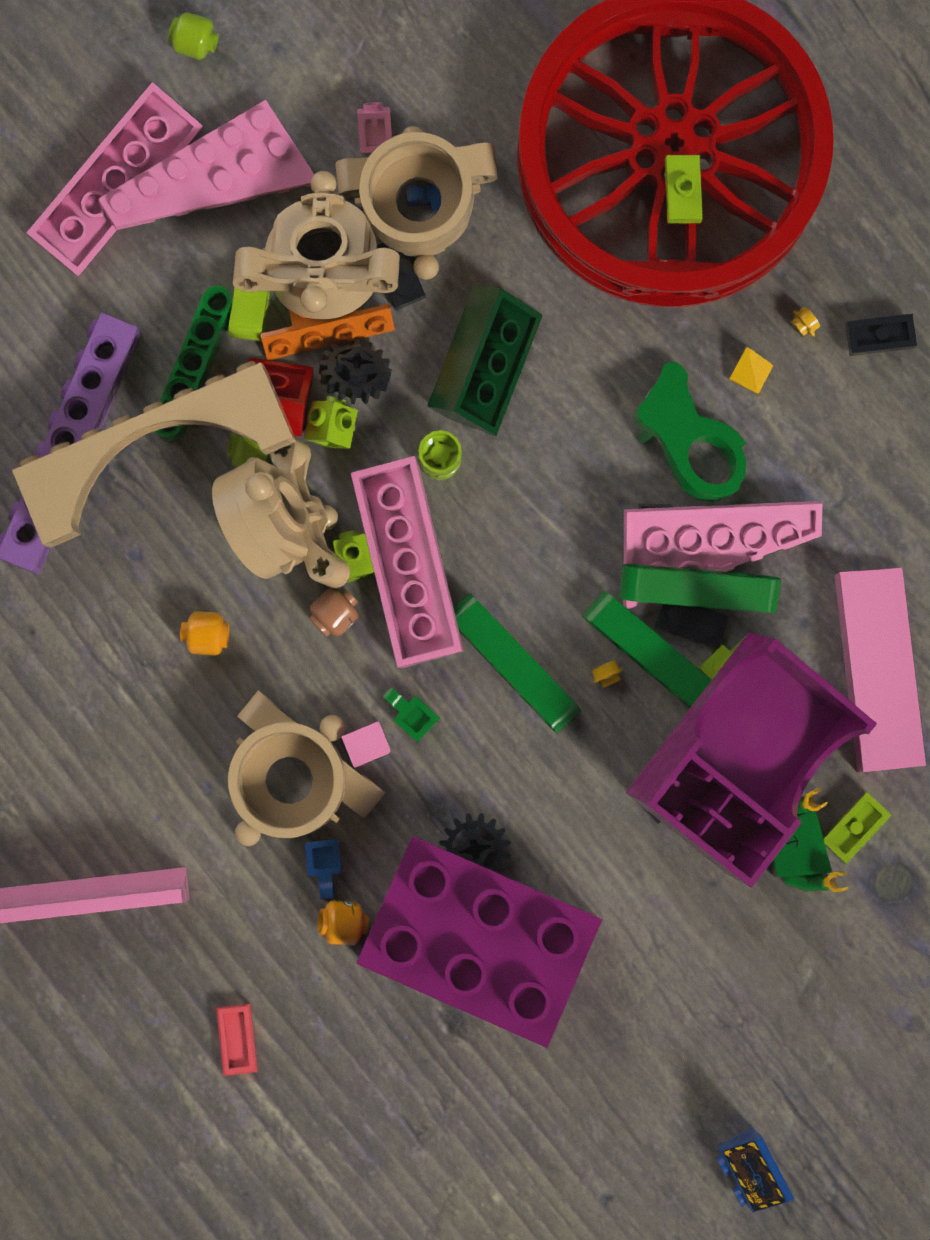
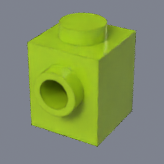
M358 530L339 534V540L333 541L335 554L347 562L350 575L347 582L375 576L365 533L359 535Z

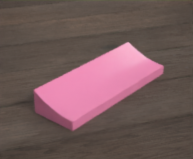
M152 82L26 232L25 236L78 277L117 231L99 205L98 199L185 148L201 130L203 125Z
M412 456L352 472L351 477L397 667L406 668L464 652L417 457Z
M902 568L839 572L834 575L848 697L853 704L877 723L870 734H861L853 737L857 773L926 766Z
M182 867L0 888V923L190 901L187 869Z

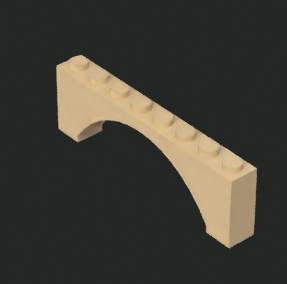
M254 361L247 362L236 368L237 373L226 378L224 375L212 377L205 382V387L196 391L193 388L185 389L175 394V400L166 404H162V402L150 404L143 409V414L133 418L131 415L120 417L112 422L113 427L103 431L93 429L81 436L83 440L71 445L69 442H64L50 449L52 453L39 458L38 455L22 460L20 462L21 467L12 470L42 545L52 548L81 535L78 526L82 510L96 479L106 465L122 449L148 433L178 425L212 426L250 439L258 444L261 451L266 455L297 442L265 366L261 362L255 364Z

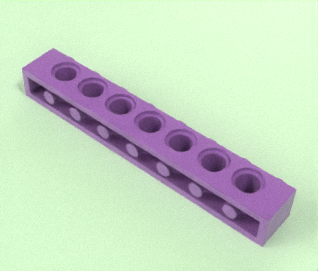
M102 312L98 320L94 319L91 322L87 332L88 344L85 351L81 349L76 356L74 362L75 374L72 381L67 380L61 392L63 402L59 411H53L48 422V428L51 430L46 441L42 440L39 443L35 455L41 458L52 453L50 449L58 445L64 436H74V443L83 440L81 436L84 433L93 429H102L142 336L138 327ZM105 345L114 347L111 357L107 359L98 358V351L101 347ZM92 375L100 376L101 382L97 388L92 390L85 388V382L88 377ZM77 406H87L88 412L83 419L74 420L72 418V412ZM22 496L20 502L15 501L11 507L8 516L11 523L7 532L0 534V560L39 575L51 548L42 545ZM33 526L35 529L34 538L30 542H22L20 539L21 531L25 527Z

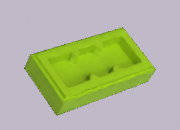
M666 155L667 223H701L703 217L700 155Z

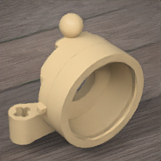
M416 126L407 127L402 134L386 140L369 157L346 158L335 163L338 195L347 199L354 198L355 206L363 207L371 228L384 244L404 255L417 257L413 264V270L417 277L424 280L435 277L439 271L438 260L433 255L445 251V248L453 244L466 230L473 209L474 194L481 192L480 184L490 183L498 178L495 146L493 144L477 143L469 146L454 147L445 139L425 133ZM417 180L433 184L440 191L442 197L438 212L429 220L422 222L411 221L405 218L397 208V198L401 189L408 183Z
M319 171L312 176L310 182L314 193L301 196V201L290 205L278 214L265 248L261 250L255 247H242L236 251L233 285L237 289L246 292L274 291L281 303L298 315L312 319H332L344 316L358 309L371 297L373 292L390 293L395 291L398 287L400 256L395 250L377 248L376 238L366 215L358 207L345 201L343 196L332 194L337 185L335 177L328 171ZM336 232L342 239L340 249L327 260H308L301 256L297 250L299 240L315 233Z
M296 438L297 442L269 453L273 465L259 458L251 457L247 459L246 463L215 479L212 487V500L217 520L230 547L252 573L260 578L269 579L282 572L288 574L292 572L294 566L304 562L310 578L316 582L332 588H339L347 582L350 575L347 562L327 547L323 535L326 530H331L336 526L338 513L332 506L323 505L320 498L310 495L306 483L308 464L311 458V449L308 444Z
M259 690L237 715L238 718L255 731L245 740L239 737L236 741L240 746L232 758L228 772V788L231 801L240 817L244 820L235 828V838L239 844L253 846L259 841L261 833L276 838H294L316 831L330 819L337 823L340 818L335 813L341 801L365 819L386 793L364 774L361 775L342 760L339 751L332 743V741L342 738L341 736L345 733L346 726L341 717L337 715L326 716L320 722L318 732L315 729L296 723L276 703ZM286 757L298 758L305 762L310 768L313 777L312 788L309 794L301 801L293 804L282 803L275 799L269 792L267 785V776L272 765Z

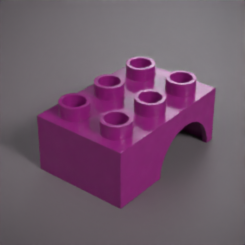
M748 633L625 793L723 872L752 888L802 823L797 816L798 804L805 787L817 769L842 744L855 736L870 734L877 723L778 640Z
M412 836L356 964L548 1048L603 919L455 855L425 840Z

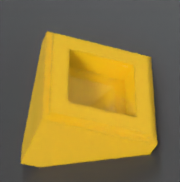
M746 347L729 380L758 395L773 365L755 351Z

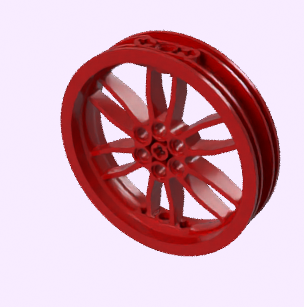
M604 0L578 16L555 38L543 54L530 79L522 105L517 147V168L522 196L529 216L548 248L570 271L591 286L614 297L641 305L687 307L710 303L731 296L764 277L780 263L801 236L816 211L828 182L834 145L832 114L825 87L806 51L782 24L746 0ZM651 34L650 73L656 107L652 109L647 108L615 80L581 61L602 44L621 35ZM662 35L666 37L687 36V39L690 40L688 75L683 94H668L661 66L660 39ZM699 36H718L749 53L766 68L734 85L704 110H698L691 104L699 66ZM573 73L609 96L631 118L630 122L626 123L597 114L560 94L559 90L569 74ZM773 79L778 82L789 100L755 118L721 126L717 118L734 101ZM556 107L586 127L628 143L631 148L590 161L558 180L551 181L545 153L546 127L551 108ZM672 109L677 110L682 118L671 120L665 112ZM794 114L800 140V163L795 187L788 186L754 164L718 151L716 146L756 133L784 116ZM640 125H647L653 130V133L649 136H644L636 128ZM699 126L705 127L710 135L708 137H699L694 132V128ZM669 143H675V148L678 149L677 152L671 151ZM666 155H700V158L706 160L709 164L708 169H700L701 188L731 214L760 229L766 235L743 253L723 263L695 262L696 223H683L686 236V258L684 261L673 259L659 261V257H656L657 225L663 201L666 199V180L664 179ZM647 157L652 161L653 165L649 168H642L636 163V159ZM623 168L626 169L629 178L610 195L573 216L566 214L556 196L557 193L592 176ZM716 171L749 180L786 200L788 205L777 222L770 220L738 199L715 176ZM649 184L654 187L655 195L647 229V261L621 260L595 245L577 228V226L611 210L641 185Z

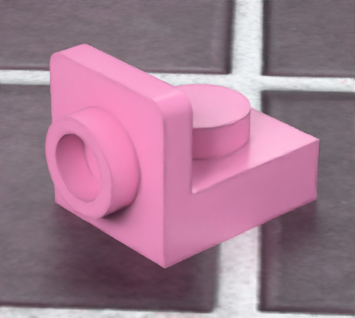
M369 102L363 104V109H357L360 153H372L379 145L392 138L390 107H383L382 102Z

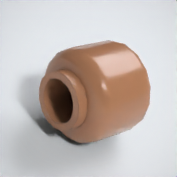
M329 587L311 603L309 609L312 615L309 619L326 637L330 634L336 637L340 636L358 619V612L354 608L358 601L345 588L339 592L337 589Z

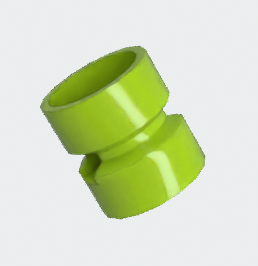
M438 430L432 431L422 439L418 449L419 464L422 471L428 477L436 480H445L455 475L460 468L462 459L461 444L457 437L450 432Z

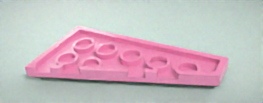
M264 100L100 197L98 203L114 228L120 230L155 222L156 219L173 215L178 217L187 215L191 211L205 208L209 210L254 200L258 196L276 192L278 194L289 192L290 189L303 186L311 187L310 182L314 173L267 101Z
M820 501L624 509V564L727 572L735 569L737 565L748 561H757L769 553L780 549L786 550L822 536L823 504ZM623 600V605L627 609L635 607L639 603Z

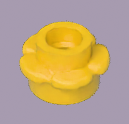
M805 306L798 312L794 310L792 312L794 319L791 321L794 329L802 337L806 334L812 337L815 336L814 332L821 326L812 312Z
M616 660L607 662L591 670L595 678L592 682L594 684L600 682L603 688L621 680L619 673L623 672V668H619Z

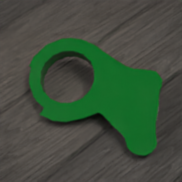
M667 362L661 368L655 385L633 414L635 425L643 430L637 438L641 444L653 438L658 439L675 479L686 493L698 500L708 502L726 499L740 489L739 486L746 476V457L742 447L747 443L729 425L697 414L693 399L688 390V374L678 362ZM692 443H711L721 450L729 464V477L726 483H707L695 474L688 460L689 448Z

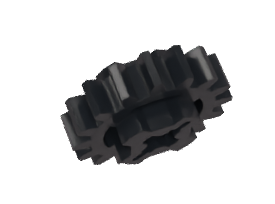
M343 339L341 347L333 343L330 346L329 352H323L318 374H321L320 383L323 385L328 384V394L339 393V401L349 397L350 403L355 404L356 398H361L363 403L367 404L369 396L379 399L381 391H387L392 369L389 368V358H382V349L371 350V342L361 346L360 340L355 339L354 344L349 345L348 341Z
M470 813L466 814L465 823H461L455 818L453 821L456 828L454 830L444 829L449 838L448 840H440L439 844L446 847V851L483 867V861L487 855L497 851L495 861L487 869L492 871L496 869L506 870L501 860L511 858L510 854L504 852V847L509 846L511 841L501 839L506 830L505 828L499 830L494 828L496 819L493 818L487 824L484 822V814L480 813L477 821H473ZM477 827L488 830L495 839L484 840L478 836ZM465 829L466 839L462 845L452 848L457 834ZM471 840H476L478 845H491L490 848L484 849V851L479 853L480 858L473 859L472 854L458 853L470 847Z

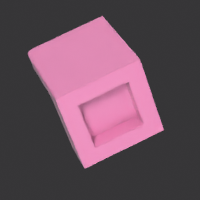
M379 721L341 736L355 769L391 752Z

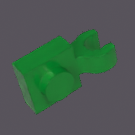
M391 687L382 697L399 712L393 721L417 743L440 719L416 695L408 703Z

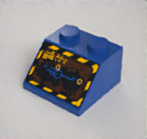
M753 1127L717 1146L721 1155L716 1157V1160L724 1175L731 1174L737 1186L733 1187L732 1190L741 1207L747 1204L754 1213L790 1202L794 1199L763 1137Z

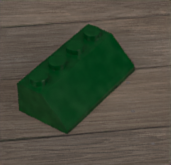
M474 285L427 407L450 420L497 436L543 315L502 288Z

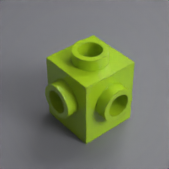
M327 396L326 401H312L304 440L327 448L350 449L358 410L346 406V400L339 401L338 397Z

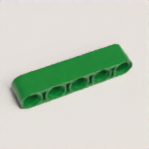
M211 286L202 295L159 402H162V404L173 401V394L178 388H193L196 391L204 387L230 320L233 299L229 291L223 286ZM222 297L227 300L226 306L221 310L210 308V303L215 298ZM205 327H210L215 330L213 337L207 341L198 339L199 331ZM197 357L202 360L201 367L196 371H188L185 368L187 361L191 358ZM178 425L172 432L167 433L160 429L156 433L160 439L172 443L183 437L188 425Z
M628 563L622 564L618 598L635 602L776 613L781 578L759 574Z
M603 591L582 615L593 628L689 709L712 681L606 591Z
M468 593L453 607L458 629L463 637L556 734L581 712L579 706L471 593Z

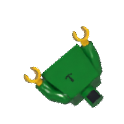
M815 788L807 793L805 797L801 796L797 816L802 823L770 863L773 877H780L785 885L805 892L846 891L848 887H839L836 883L837 876L847 875L845 871L832 872L816 811L825 807L828 802L817 804L814 801L813 796L822 791L820 788Z

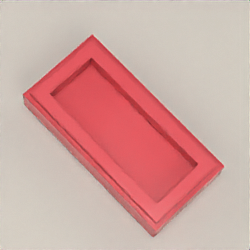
M251 1003L217 1007L216 1014L223 1076L257 1072L258 1066Z

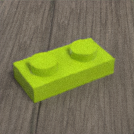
M864 792L823 836L825 846L840 861L847 864L892 815L868 792Z

